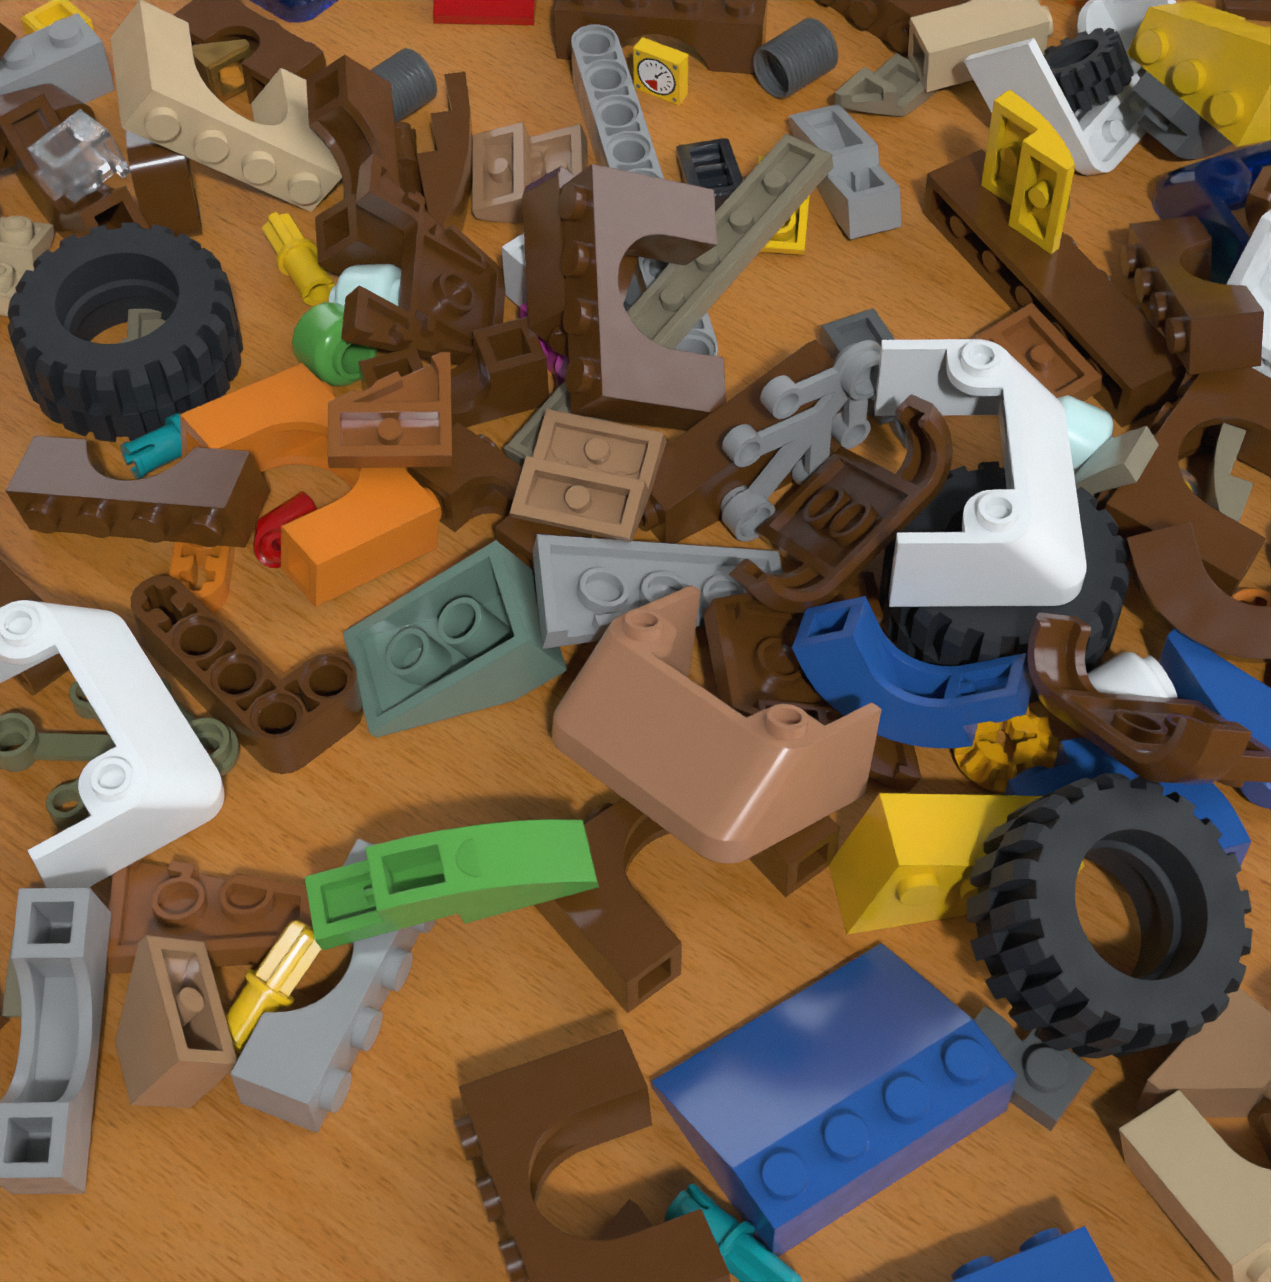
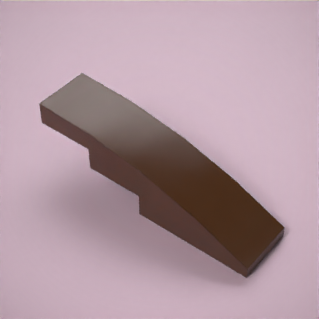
M465 71L444 74L448 111L431 113L435 151L416 153L421 192L425 198L424 210L446 230L454 224L461 232L464 228L473 178V134Z

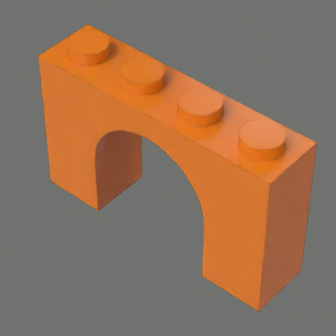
M300 363L180 414L181 455L184 458L194 447L250 451L260 472L283 465H311L338 475L352 488L340 499L281 526V569L310 602L317 607L436 549L439 520L441 519L442 511L435 494L430 489L422 487L404 467L329 468L328 402L336 399V396L327 382L320 381L303 363Z

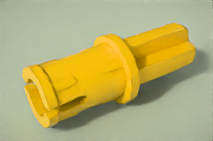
M276 211L268 215L269 221L262 226V231L277 255L276 264L278 269L284 275L290 276L307 305L315 306L328 301L330 291L335 284L324 270V267L318 265L316 244L303 236L290 214L284 213L279 215Z
M298 920L289 922L257 970L249 969L244 976L248 983L225 1015L234 1051L237 1053H242L263 1012H279L283 1005L290 1007L295 1001L291 993L322 950L315 941L313 928L308 924Z

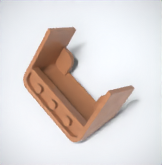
M690 585L639 608L630 610L611 622L554 711L552 741L562 753L700 856L719 863H737L760 853L865 796L882 709L871 702L826 726L808 715L803 709L790 704L774 705L746 718L686 677L690 673L701 592L693 585Z

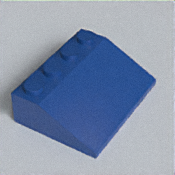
M881 943L652 1080L651 1087L744 1222L749 1221L754 1225L755 1232L753 1236L755 1239L779 1257L1007 1111L1017 1074L969 1015Z

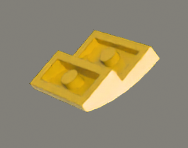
M1009 89L996 98L993 103L981 186L1011 205L1008 223L1010 227L1048 253L1053 254L1059 249L1075 162L1068 147L1053 126L1034 107Z

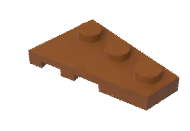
M139 859L117 871L112 877L109 902L111 920L106 969L108 974L131 973L138 943L146 935L205 942L211 967L261 964L289 922L298 920L313 928L307 889L303 886L243 874H237L230 879L197 873L196 865L173 860L169 867L140 862Z

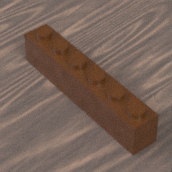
M982 149L927 173L922 213L1014 312L1032 302L1102 376L1101 391L1093 395V397L1122 428L1161 409L1167 401L1170 403L1178 401L1179 397L1176 395V392L1184 379L1186 369L1177 354L1169 352L1166 338L1147 319L1143 310L1137 305H1133L1112 283L1108 274L1102 269H1098L1086 257L1071 236L1062 232L1059 249L1050 254L1008 225L1011 205L981 186L986 155Z

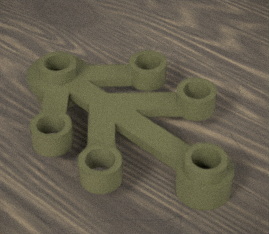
M160 677L204 749L216 750L214 753L209 754V757L218 769L220 777L227 774L236 765L240 755V746L235 732L229 726L214 718L195 719L174 698L169 683ZM75 681L69 690V697L75 712L82 718L95 719L105 729L90 702L81 701L85 694L78 682ZM7 713L0 716V768L12 772L23 771L33 765L36 760L91 761L116 747L110 735L37 733L31 719L23 714ZM15 745H22L21 747L15 750L8 751L11 747ZM79 778L71 784H63L54 788L46 799V808L53 823L61 829H68L90 815L79 794ZM66 802H78L77 806L71 811H58Z

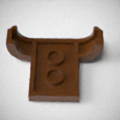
M910 394L896 408L895 414L906 430L908 447L905 459L895 474L841 446L756 530L770 548L779 551V554L799 566L798 569L787 574L773 575L763 572L751 560L744 559L729 573L730 577L757 600L780 612H805L807 608L824 605L837 596L897 536V533H900L932 502L946 482L952 463V438L944 417L934 404Z
M1038 613L1028 642V667L1039 699L1056 717L1132 772L1148 781L1186 785H1203L1217 781L1231 787H1243L1245 781L1271 782V749L1252 737V731L1238 722L1226 720L1197 700L1102 693L1097 691L1089 680L1085 666V651L1091 633L1090 625L1077 616Z

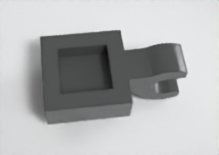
M984 1006L974 1021L1017 1074L1010 1103L1052 1131L1090 1079L1095 1068L1068 1049L1059 1051L1042 1043L1038 1038L1040 1032L1038 1028L1032 1029L1026 1039L1022 1041L1002 1016Z

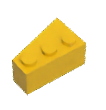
M1193 1L1149 7L1127 51V55L1183 100L1236 147L1270 141L1271 27H1263L1247 22L1245 17Z
M879 793L829 865L846 935L967 915V899L978 893V887L970 884V876L975 860L987 855L984 852L985 840L994 828L1006 823L1009 814L1043 796ZM1083 861L1080 865L1078 873L1085 867Z

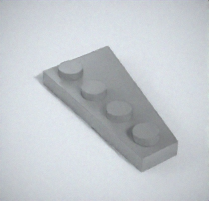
M537 534L532 550L543 649L600 641L611 622L618 616L690 585L701 591L696 627L704 626L703 613L713 599L748 593L729 575L742 560H751L765 573L773 575L783 574L779 551L641 541H632L630 543L612 539Z

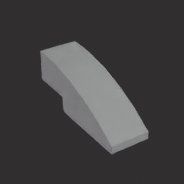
M839 104L789 115V126L795 138L832 154L834 168L820 182L817 189L833 217L850 239L902 227L900 186L879 165L878 144Z

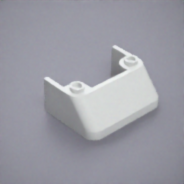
M1089 0L1079 13L1077 33L1087 31V34H1090L1096 28H1102L1103 31L1112 28L1115 32L1118 31L1127 53L1148 8L1151 6L1173 4L1176 1ZM1034 38L972 54L964 60L991 113L994 100L1009 89L1034 107L1053 126L1072 155L1075 162V171L1081 174L1091 176L1112 171L1147 132L1138 124V121L1144 116L1141 110L1147 104V101L1132 89L1145 74L1146 70L1130 56L1128 58L1134 72V76H1131L1132 81L1130 84L1122 86L1124 90L1118 95L1110 94L1108 96L1109 101L1102 105L1099 102L1091 105V110L1083 112L1082 109H1078L1075 114Z
M982 339L882 340L874 403L875 416H896V408L910 394L933 403L941 415H998L1007 489L979 492L968 500L962 517L963 532L897 533L888 595L889 607L1058 606L1075 599L1082 589L1087 567L1066 412L1062 403L1003 347L994 342Z
M29 600L15 601L0 608V683L60 653L116 747L91 760L80 775L78 783L79 794L90 817L27 850L46 888H88L214 818L224 802L225 791L218 769L120 616L107 610Z

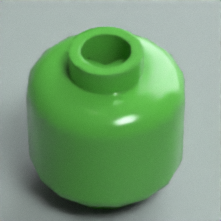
M323 302L311 307L301 316L295 326L291 341L293 354L299 364L303 363L322 381L332 386H348L361 379L358 361L376 357L378 348L349 343L341 339L344 306L339 303Z

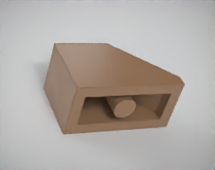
M146 935L138 943L115 1040L130 1105L191 1108L231 1072L237 1062L205 942Z
M1240 988L1236 992L1227 994L1230 1000L1226 1010L1216 1021L1203 1024L1201 1032L1183 1040L1147 1080L1135 1109L1142 1114L1178 1090L1184 1094L1203 1118L1248 1117L1265 1097L1271 1101V1012Z

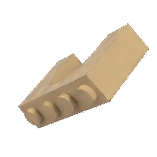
M139 0L111 36L121 128L310 212L315 209L342 178L339 166L331 150L309 125L305 79L280 68L251 103L253 122L228 108L203 82L195 66L188 22L143 0Z
M971 0L960 5L911 17L908 58L926 92L971 81L973 78L964 63V60L969 55L1032 38L1035 39L1042 54L1046 55L1044 50L1047 48V40L1053 34L1052 16L1046 5L1041 6L1038 0Z
M1180 1090L1119 1128L1125 1164L1222 1282H1271V1170L1257 1166L1235 1153Z

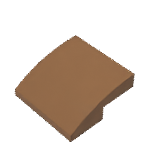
M520 122L473 135L472 212L476 219L524 223L522 194L527 185L561 165L574 176L587 168V137L581 124L530 137L524 123Z
M546 409L533 457L526 456L510 510L511 517L631 543L645 511L666 445L664 433Z

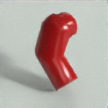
M302 491L257 520L253 552L256 559L262 565L269 568H280L281 526L317 510L314 502L305 492Z

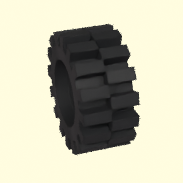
M1096 28L1090 34H1087V31L1077 33V37L1072 40L1067 37L1060 40L1061 45L1057 47L1051 45L1044 50L1046 55L1043 56L1074 114L1078 109H1082L1083 112L1091 110V105L1099 102L1101 105L1109 101L1108 96L1110 94L1118 95L1124 90L1122 86L1129 85L1132 81L1131 76H1134L1118 31L1115 32L1112 28H1108L1105 31L1102 28Z

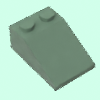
M497 540L343 632L350 661L356 668L362 707L369 733L376 738L514 701L567 671L560 646L542 648L534 570Z

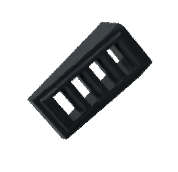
M721 138L683 144L676 147L683 183L713 189L716 212L744 181L729 139Z

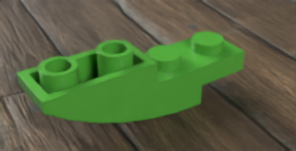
M560 819L479 824L400 838L365 847L367 860L305 876L314 937L322 950L459 914L464 924L599 887L583 820Z

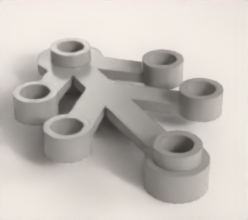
M865 340L845 347L837 355L832 368L796 384L785 375L772 379L763 388L760 401L777 419L791 416L803 404L818 398L820 400L814 407L759 432H756L748 424H742L733 428L726 435L722 443V449L738 467L749 466L757 461L761 455L781 447L750 487L739 486L734 488L721 502L722 521L738 540L747 542L760 537L756 530L775 512V507L768 498L792 468V479L801 487L829 459L831 435L846 449L854 448L866 439L871 428L870 422L867 420L868 399L876 394L881 346L877 342ZM844 405V409L837 414V412Z

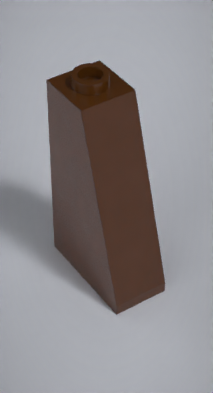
M816 340L805 344L668 444L664 449L656 479L639 527L645 532L651 530L661 543L676 544L721 520L722 511L720 507L724 497L736 487H750L781 448L779 447L761 455L757 461L749 466L738 467L722 449L724 438L733 428L739 425L748 424L756 432H759L814 407L820 398L801 405L794 414L787 418L777 419L761 403L760 395L767 383L778 376H788L796 384L832 368L835 360ZM844 405L837 412V414L844 409ZM832 435L830 457L841 447ZM793 468L775 491L794 482L792 479Z

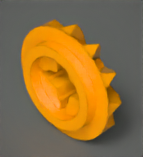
M1027 707L1026 715L1016 716L998 723L990 721L978 723L973 745L953 748V753L959 768L971 781L985 789L1005 793L1008 779L1015 778L1022 771L1036 766H1044L1048 769L1054 768L1059 738L1053 736L1050 731L1048 716L1038 718ZM1000 730H1005V733H1009L1010 740L1017 743L1012 762H1008L1007 753L1003 752L1001 744L996 743L997 734H999Z

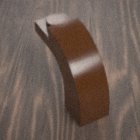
M44 93L0 116V137L19 168V171L15 172L37 208L46 220L53 224L54 230L63 239L73 234L77 238L91 234L90 228L106 225L109 230L121 228L122 223H139L143 229H150L126 186L111 188L104 184L90 170L74 147Z
M1191 521L1126 538L1125 542L1129 554L1128 562L1135 584L1151 612L1170 632L1175 629L1186 638L1209 649L1225 660L1243 663H1271V606H1255L1240 602L1224 593L1212 581L1201 560Z

